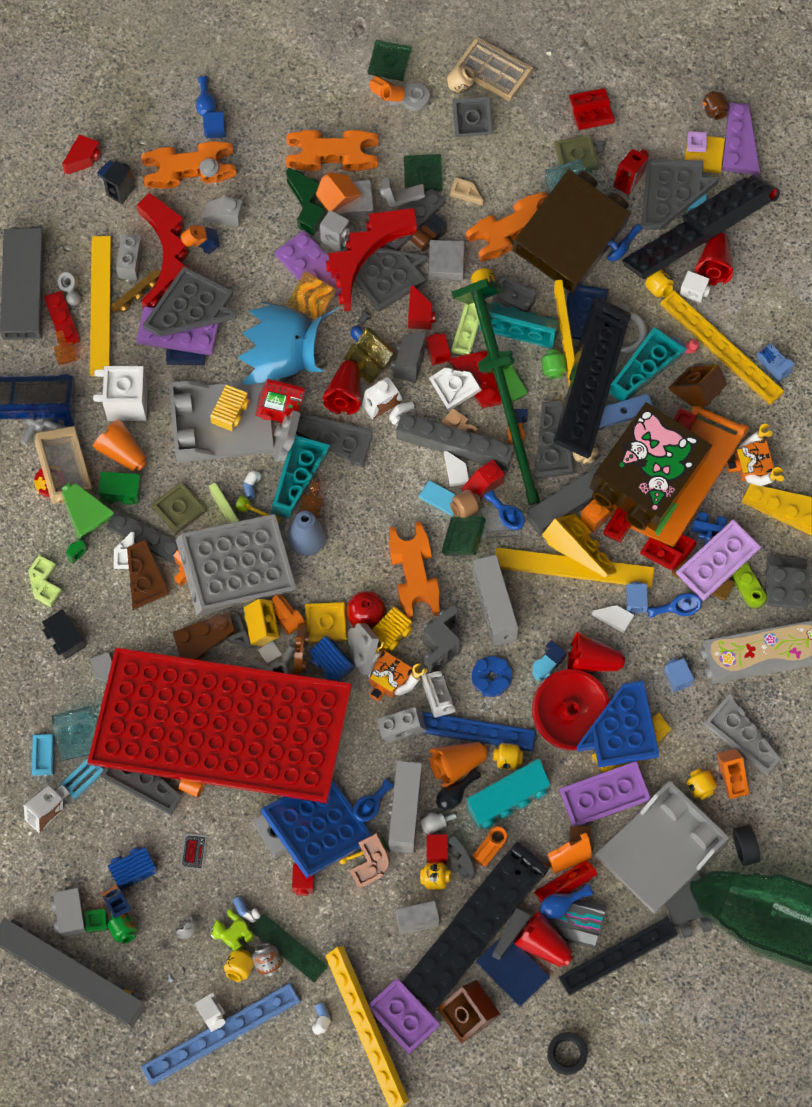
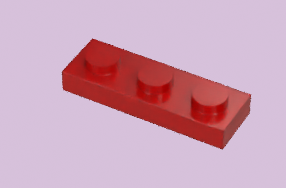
M62 290L43 296L62 348L79 343L80 339Z
M584 860L536 890L534 894L542 903L549 895L571 893L574 889L589 882L598 874L596 869L587 860Z

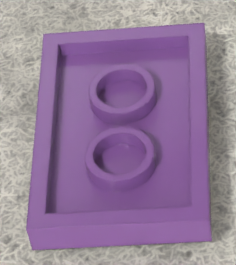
M398 978L368 1004L376 1020L409 1055L440 1027L436 1019Z

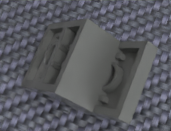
M767 556L765 579L767 606L808 609L810 569H807V559Z
M454 605L450 608H444L439 613L437 619L434 621L430 620L423 627V644L430 650L424 660V668H427L426 674L439 671L459 654L460 640L451 631L458 624L459 610Z

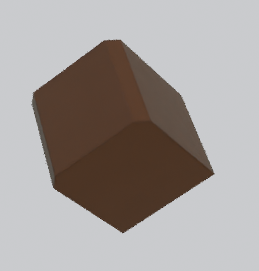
M570 826L569 842L581 840L580 835L587 833L591 851H593V827Z

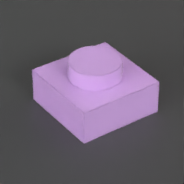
M688 131L687 152H706L707 132Z

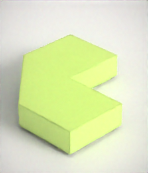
M38 555L28 570L35 599L52 608L62 593L61 588L47 581L56 568V564Z

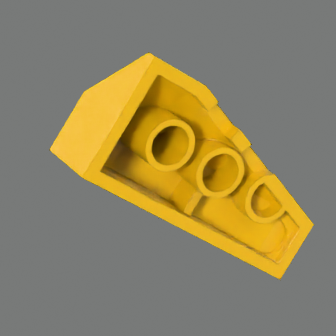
M576 513L555 518L542 534L549 546L606 578L617 573L608 556L598 549L600 546L598 541L592 540L589 535L591 533L589 527Z

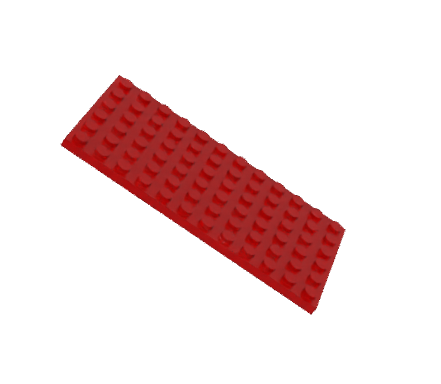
M115 647L87 763L92 766L328 803L352 684Z

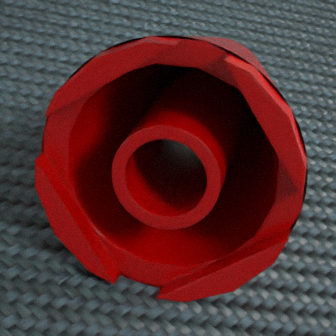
M719 233L707 241L695 266V273L709 278L708 285L714 286L721 282L726 284L733 276L729 240L723 233Z
M352 360L341 363L323 394V405L329 411L336 414L347 412V415H351L360 409V368Z
M575 633L570 645L573 646L572 651L568 653L567 669H576L584 672H618L620 668L623 669L625 657H623L622 652L583 633Z
M540 911L533 915L528 921L527 926L524 930L522 929L514 941L517 947L558 967L562 965L566 967L573 959L571 955L572 949Z

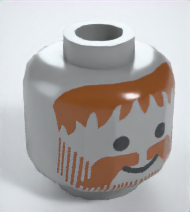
M270 943L257 946L252 954L256 971L259 974H266V976L276 974L282 965V959L277 947L270 945Z

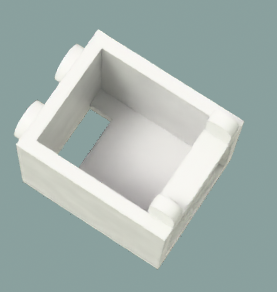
M104 366V370H95V376L104 377L103 395H94L93 400L103 402L108 421H115L117 419L121 421L147 420L148 384L143 366Z

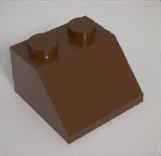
M719 365L688 367L668 388L689 405L706 407L722 392L721 390L727 383Z
M477 980L463 985L437 1008L461 1044L486 1028L501 1015Z

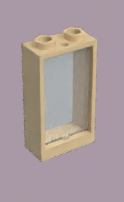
M75 427L36 433L35 446L51 503L65 504L62 497V488L70 482L73 485L76 483L91 495L92 486Z

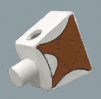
M387 377L365 391L362 406L370 418L374 420L396 407V405L401 404L403 399L393 382Z
M62 785L55 791L49 786L44 788L24 805L25 821L40 833L62 812L63 799L69 795L68 790Z

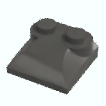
M490 97L452 100L455 137L492 135Z

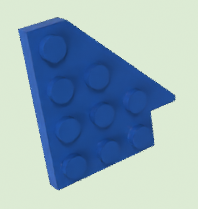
M644 681L623 684L577 745V752L595 749L598 768L659 757Z

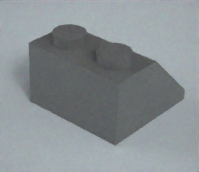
M426 332L404 335L402 342H398L396 348L398 356L397 359L393 358L391 364L394 378L416 383L426 351Z

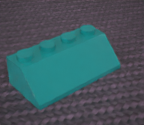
M486 302L495 335L553 349L560 321L553 317L539 316L534 312L519 311L515 307L507 308L495 302Z
M539 758L467 798L466 810L478 830L482 828L486 830L495 824L494 821L500 818L506 819L513 814L512 811L518 808L520 810L524 809L535 798L539 800L548 795L550 783Z

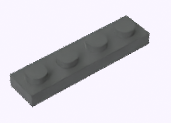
M116 510L106 526L109 531L123 538H126L130 532H135V544L146 540L152 553L176 564L174 554L178 547L175 540Z

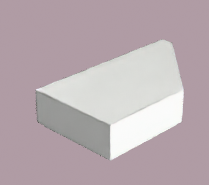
M444 451L450 487L464 485L469 480L466 463L448 451Z
M130 532L114 548V569H129L127 547L135 544V532Z
M617 605L592 612V616L622 633L626 631L634 618L633 614Z

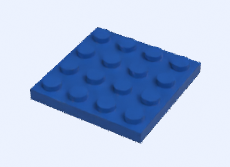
M334 780L332 781L328 803L282 797L261 810L262 815L306 878L361 849L358 842L372 835L363 822L355 819L353 807Z

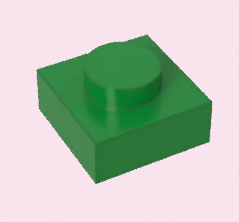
M80 539L76 543H71L65 552L67 559L74 564L87 552V548Z
M106 909L84 911L86 933L108 931Z

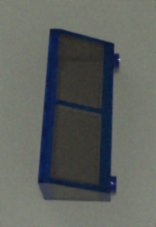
M61 374L59 376L0 377V420L53 419V422H58V419L64 421V426H74L76 387L74 377L68 374Z

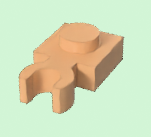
M452 409L441 422L443 425L477 433V428L474 425H467L468 419L455 409Z

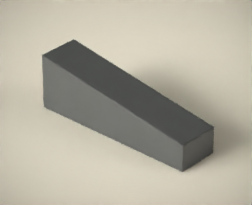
M517 908L515 909L492 957L498 960L502 958L528 923L531 915Z

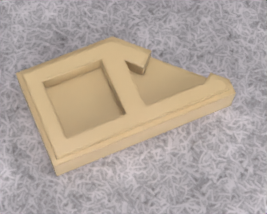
M455 177L450 191L451 197L479 205L484 204V199L480 196L473 182Z

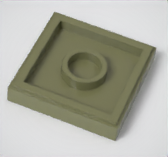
M591 134L554 141L562 176L568 169L575 174L580 170L588 172L599 169Z
M182 481L151 504V508L175 535L206 512V508Z

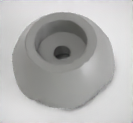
M188 916L186 921L180 922L178 928L174 929L177 933L176 936L182 939L191 937L198 930V920L196 917Z

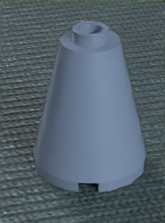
M310 511L299 512L287 533L289 546L299 555L305 556L318 553L324 547L327 538L324 526Z

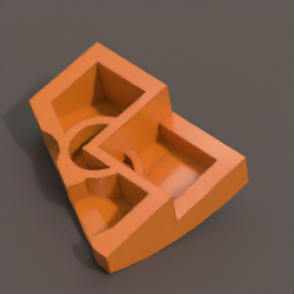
M587 833L580 835L581 840L568 842L548 853L547 860L554 874L576 866L584 860L592 859V851Z

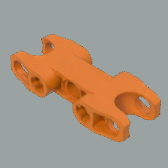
M303 130L286 135L287 145L302 149V152L299 154L286 156V167L302 171H318L322 168V163H342V168L346 171H364L378 167V157L362 152L367 147L378 145V135L375 133L348 130L343 133V138H322L320 131Z
M212 141L199 144L197 152L177 154V150L173 147L157 148L145 152L141 155L142 165L159 168L156 173L144 176L145 187L175 188L180 185V179L201 176L203 183H217L236 176L235 165L218 162L221 158L234 154L233 145L228 142ZM211 158L218 163L219 170L216 175L206 177L201 173L200 164L203 160Z
M541 192L527 196L514 204L513 210L515 212L499 221L494 215H490L480 220L465 233V238L468 242L483 239L489 243L478 252V258L481 262L499 258L512 250L513 243L511 241L515 240L547 198V193Z
M421 522L415 523L416 535L409 541H404L398 537L395 526L389 527L392 565L402 564L406 583L397 584L400 606L405 615L413 620L412 608L418 602L428 603L434 616H438L440 613V591L437 578L427 579L423 560L430 559L432 556L429 539Z

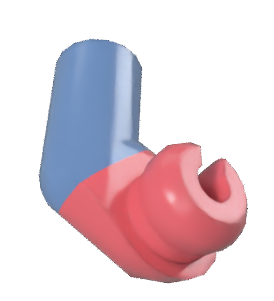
M676 336L672 338V340L686 349L683 354L695 353L698 350L699 343L697 340L692 339L689 343H683Z

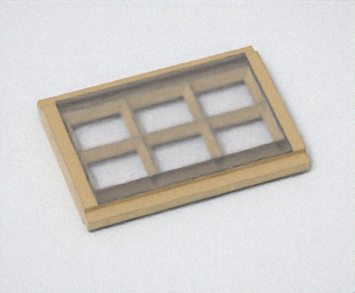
M478 37L472 42L455 66V68L460 65L471 68L475 75L474 82L509 102L514 98L533 71V67Z

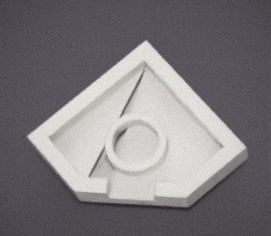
M444 368L429 378L449 411L481 391L480 386L470 372Z

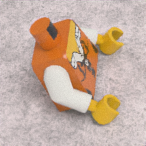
M762 424L759 431L752 434L739 445L735 453V460L728 461L726 464L728 473L739 471L742 481H747L757 486L767 485L774 482L775 479L779 482L784 480V476H778L784 470L780 467L774 468L767 440L763 439V436H772L773 431L771 430L765 433V429L770 425Z
M385 640L382 641L381 646L377 645L370 675H367L369 677V684L374 687L369 696L378 702L384 694L394 698L396 695L401 696L412 691L420 680V676L427 673V668L419 672L421 663L414 665L412 668L385 650L380 652V649L385 646Z

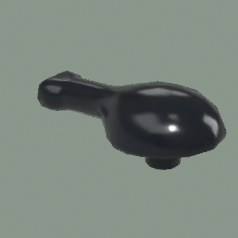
M474 768L461 782L443 787L436 796L438 808L451 810L459 806L466 787L474 780L479 779L481 773L477 772Z

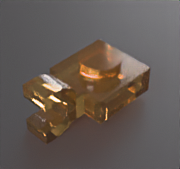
M63 330L56 331L59 345L53 347L58 365L77 361L73 343H66Z
M312 481L309 496L303 495L299 512L310 511L319 519L323 499L318 498L320 483Z

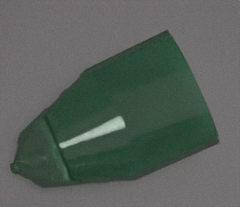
M712 871L707 873V876L690 882V891L698 911L748 951L812 975V885L781 874L768 876L754 873L753 875L728 871Z

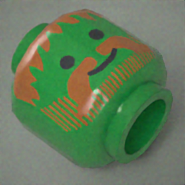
M126 912L115 919L112 915L107 925L115 942L127 944L136 938L138 927L130 913Z

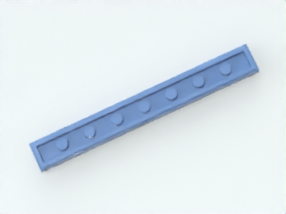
M289 983L226 1018V1024L213 1032L208 1028L142 1065L141 1068L150 1085L153 1086L301 1003L293 986Z

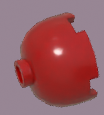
M360 591L354 594L348 601L346 609L347 619L354 628L357 623H364L372 630L386 615L385 603L375 592Z

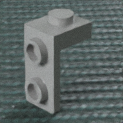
M389 177L382 179L383 187H380L382 198H386L389 207L401 206L404 203L418 201L425 197L423 184L394 192Z

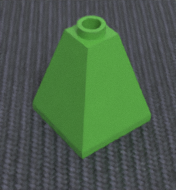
M70 482L62 488V497L78 540H81L106 523L114 515L112 510L76 483L73 485Z

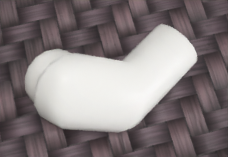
M410 401L396 405L389 415V420L392 421L393 425H398L402 412L406 413L414 410L413 402Z

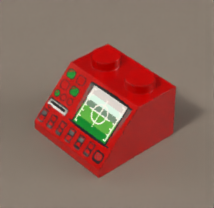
M267 379L258 396L255 416L261 417L263 420L278 421L282 424L285 416H289L293 410L299 412L305 388Z

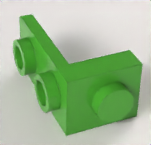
M513 364L504 367L503 371L512 402L526 396L528 392L514 371Z

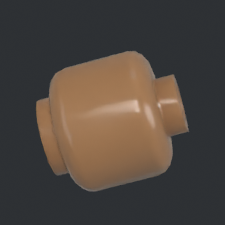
M465 490L453 496L450 508L456 517L466 519L479 511L481 501L476 493L473 494L471 491Z

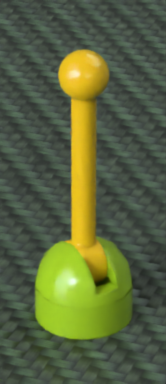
M243 495L239 497L235 506V510L240 512L251 510L262 516L269 515L252 507L251 501ZM276 516L277 523L279 524L281 522V518Z

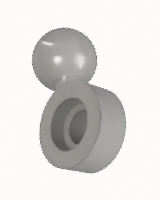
M70 272L62 273L58 277V286L61 290L67 291L66 302L68 305L78 306L81 302L80 294L75 292L78 286V278Z

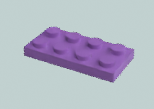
M304 230L275 251V256L301 284L305 281L311 282L316 278L322 282L317 288H323L326 284L333 289L329 294L333 295L329 302L341 293V288L336 286V278L331 279V272L326 270L325 261L329 260V256ZM317 288L310 289V290H308V291H309V292H312V291H314V290L317 289ZM328 294L318 297L317 301L320 303V300Z
M144 307L136 339L137 344L205 355L213 354L219 323L159 337L143 329L144 322L154 309Z
M636 761L559 789L572 826H582L651 800Z

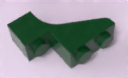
M288 168L286 171L287 184L302 206V211L297 218L298 228L314 236L325 217L323 207L319 204H314L318 199L316 192L320 183L314 178L304 176L299 170Z

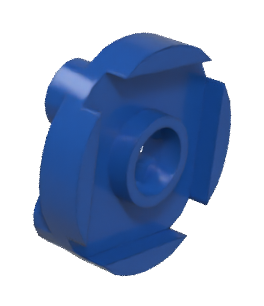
M489 656L476 662L472 670V684L482 695L487 697L500 696L511 685L512 671L505 659ZM494 672L498 677H495L494 681H490V678H486V675Z

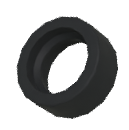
M745 825L734 828L733 840L741 864L747 866L760 862L759 846L752 827Z
M570 1032L560 1033L555 1036L550 1042L547 1051L548 1062L552 1069L564 1075L579 1072L586 1064L588 1049L584 1040L577 1034ZM562 1042H573L580 1050V1058L572 1066L560 1064L555 1057V1049Z

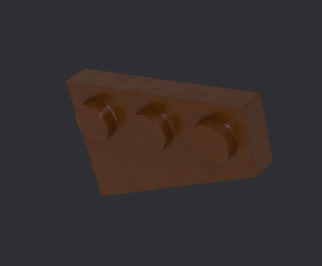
M146 540L127 547L132 610L134 611L170 595Z
M227 612L173 631V636L180 657L197 660L205 656V653L215 646L217 647L236 633L231 614Z

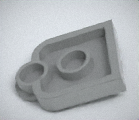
M293 410L289 416H285L282 424L278 425L275 429L274 435L276 440L272 456L277 462L279 460L283 462L286 459L288 451L293 445L300 418L299 412Z
M357 623L355 628H350L348 632L349 656L362 675H370L379 638L367 624Z

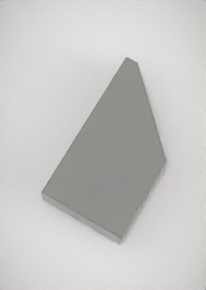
M109 652L90 658L96 679L103 682L108 680L112 663Z

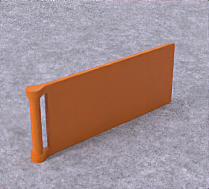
M694 406L691 413L697 415V417L701 415L737 431V435L735 436L697 419L690 431L712 444L707 459L675 503L678 506L659 536L648 526L645 530H640L633 525L630 527V529L647 537H652L671 548H674L740 441L749 430V426L745 424L740 425L701 406Z

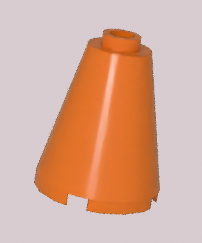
M117 419L107 427L108 430L104 434L102 433L97 438L93 447L98 452L133 472L138 470L140 472L147 464L145 462L147 457L124 423Z
M480 742L435 747L429 750V753H432L429 762L437 780L441 779L443 782L440 785L448 787L486 761L488 751L486 746Z

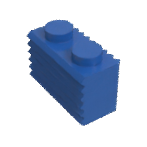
M325 636L309 651L312 656L310 660L318 668L320 666L325 671L323 675L327 680L341 682L356 667L331 637Z
M136 847L129 852L130 855L123 858L118 856L110 861L111 864L107 865L121 891L157 873L146 847L142 849L141 847Z

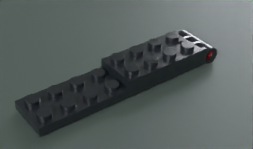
M751 175L749 178L745 177L735 182L729 188L720 191L719 194L711 199L704 201V203L696 208L689 210L688 213L682 216L683 223L660 235L654 241L645 244L644 247L636 252L629 254V256L622 260L623 264L644 280L768 203L776 201L780 196V190L757 175Z
M598 297L593 300L586 318L569 380H571L553 441V443L587 459L593 451L628 322L631 318V313Z
M517 841L460 909L454 920L409 973L402 984L413 995L435 1011L511 918L515 909L519 908L546 875L550 866Z

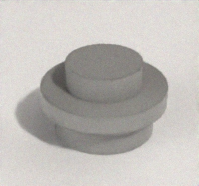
M211 158L203 160L200 164V171L206 177H213L219 170L218 163Z

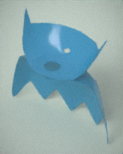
M268 302L261 303L270 306L249 311L262 322L243 332L256 346L238 356L240 360L255 368L241 384L263 383L267 379L278 380L292 376L304 368L308 372L324 371L315 366L314 345L319 324L338 308L318 317L312 323L306 315L296 310Z

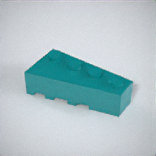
M654 327L612 382L609 394L620 402L628 400L680 359L686 349Z
M295 435L293 445L285 459L271 514L290 519L327 457L330 445Z

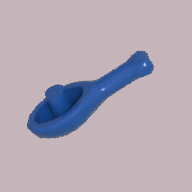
M199 76L198 82L200 83L201 93L196 100L195 107L197 112L203 116L204 113L215 112L217 102L208 91V76Z
M640 224L634 226L619 243L616 241L612 243V251L608 254L607 260L615 262L625 255L631 241L642 229Z
M493 490L484 495V498L498 509L500 521L505 527L516 531L522 529L525 524V517L520 509L503 504L496 497Z
M681 594L667 605L648 607V617L653 618L658 614L667 612L680 616H690L701 608L702 601L695 594Z
M385 779L375 794L361 797L354 806L355 819L360 822H368L376 817L380 809L381 798L394 788V784Z
M586 884L582 889L571 894L556 893L549 895L540 906L541 913L549 919L560 918L568 912L572 903L585 896H591L594 892L591 886Z

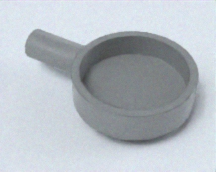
M412 83L404 88L405 95L401 102L388 101L390 107L404 104L409 110L420 111L429 104L430 93L426 86L420 83Z

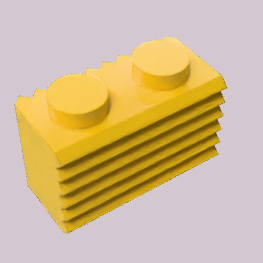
M226 384L210 416L211 423L231 432L235 426L238 427L242 420V416H240L242 411H246L250 404L248 392Z
M257 599L244 607V619L247 623L248 639L251 645L264 646L279 638L278 628L276 627L277 621L274 616V606L271 600Z
M394 606L372 629L379 638L378 646H381L383 640L386 642L385 646L380 650L394 652L400 644V639L403 636L407 638L413 631V621Z

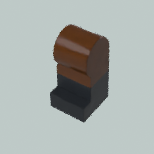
M434 213L430 220L421 229L416 231L411 241L422 251H425L430 247V240H439L447 232V223Z

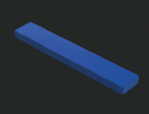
M422 712L427 730L423 734L499 746L501 743L519 745L520 750L533 752L536 730L446 715L434 718L432 713Z

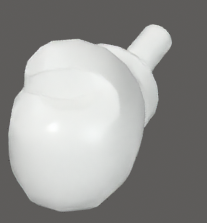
M426 813L421 820L422 829L426 834H434L435 831L445 828L447 821L456 819V814L444 817L441 813Z

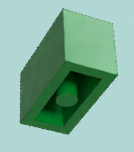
M101 471L98 488L100 501L109 504L122 502L126 505L139 503L142 484L140 474Z

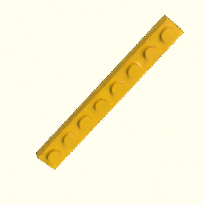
M344 946L337 947L326 955L328 964L388 1106L403 1107L410 1101Z

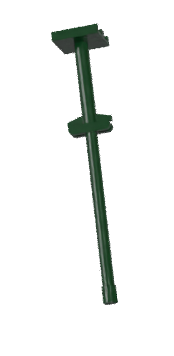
M483 279L452 291L453 299L465 304H475L488 356L478 362L479 371L486 374L494 371L525 485L528 504H538L540 499L534 485L503 371L504 367L514 364L515 359L510 357L513 355L512 351L499 352L485 298L503 291L501 284L495 285V282H488L487 279Z

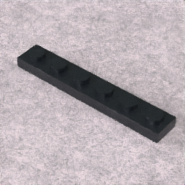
M666 917L559 976L558 979L570 997L678 936V933L669 918Z

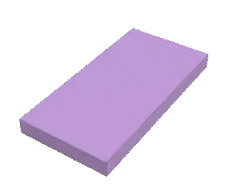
M733 519L677 570L676 574L704 602L761 549V546Z

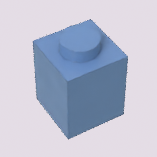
M631 582L626 585V611L630 613H646L648 607L647 584Z
M677 658L672 659L665 665L664 673L674 693L692 686L694 678L684 658L680 660Z

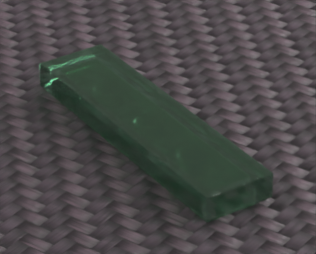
M265 914L250 929L263 942L276 946L280 956L313 983L328 968L324 962Z

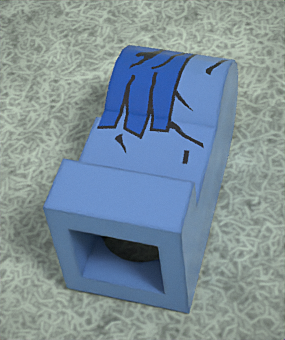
M768 344L757 353L758 360L779 382L792 372L794 363L781 355L772 344Z

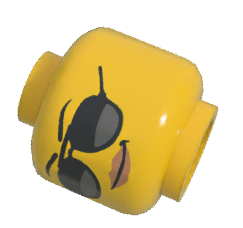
M501 743L498 749L494 748L492 760L496 761L497 768L514 771L517 767H521L523 751L520 750L519 745Z
M697 769L690 773L691 778L687 780V786L694 798H700L702 801L715 794L714 790H716L717 784L710 771Z
M427 863L420 871L421 884L428 890H444L448 882L452 880V872L447 869L444 863Z

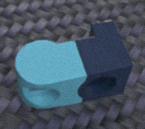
M552 640L546 645L545 656L533 664L532 675L538 681H543L551 675L566 658L567 652Z

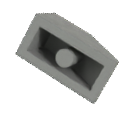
M221 197L209 201L206 204L202 219L204 221L239 227L244 212L242 200L229 197Z

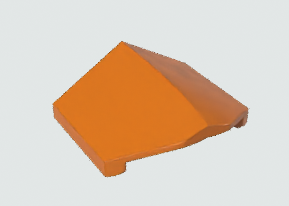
M333 172L322 177L316 192V196L328 212L329 210L335 212L362 196L348 175Z

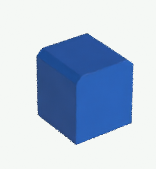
M223 112L203 114V128L206 138L225 137Z

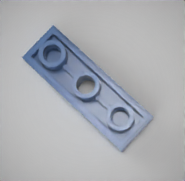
M645 394L605 406L599 429L633 420L645 402L653 406L649 395Z

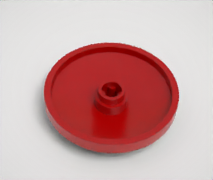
M576 669L560 670L545 678L536 689L532 700V716L538 732L548 743L562 750L577 751V745L609 704L610 700L605 688L592 675Z

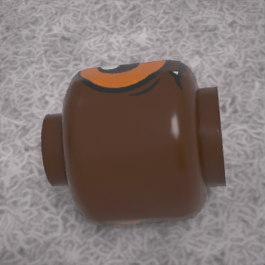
M711 91L702 102L709 118L720 120L727 115L729 104L722 92Z

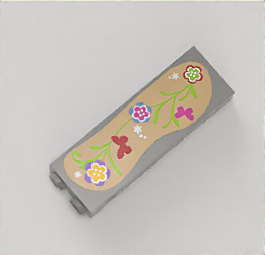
M812 621L704 640L702 648H700V656L706 662V667H704L706 678H710L712 685L812 666Z

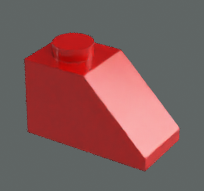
M79 134L62 163L64 173L71 174L92 167L102 154L99 142Z
M410 286L408 329L431 330V323H435L436 311H432V303L415 286Z
M492 460L478 469L461 490L462 492L469 490L473 494L476 493L482 499L490 490H495L504 484L505 474L496 462Z

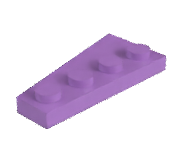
M730 102L722 171L759 175L760 173L748 104Z

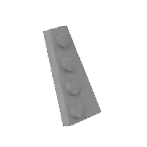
M730 693L703 724L730 747L736 748L741 756L766 776L771 773L781 760L766 739L760 735L756 726L746 717L742 708L736 704Z

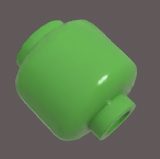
M549 350L541 358L542 372L545 376H548V379L562 378L563 374L567 372L566 357L563 353H559L558 350Z

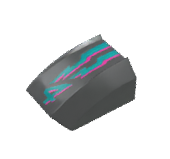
M578 899L572 903L564 916L550 919V923L565 941L595 949L607 906Z

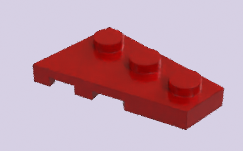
M487 350L450 358V364L457 371L470 372L481 388V391L475 394L474 398L482 409L501 405L493 372L486 374L479 371L478 362L488 356Z

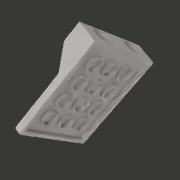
M192 381L169 383L177 463L273 453L271 420H263L261 417L255 416L258 396L265 382L248 385L241 384L242 382L205 385ZM226 384L248 392V399L250 400L247 410H243L240 415L242 416L240 425L238 427L235 426L232 432L212 424L210 417Z
M275 514L181 533L176 539L197 616L217 612L239 603L294 592L296 590Z
M669 781L651 798L641 812L605 844L595 856L655 914L727 846L729 837Z

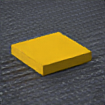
M707 136L706 152H687L686 143L684 160H703V172L720 174L725 138Z
M345 602L305 604L306 632H309L308 644L318 643L325 636L331 637L334 642H347Z

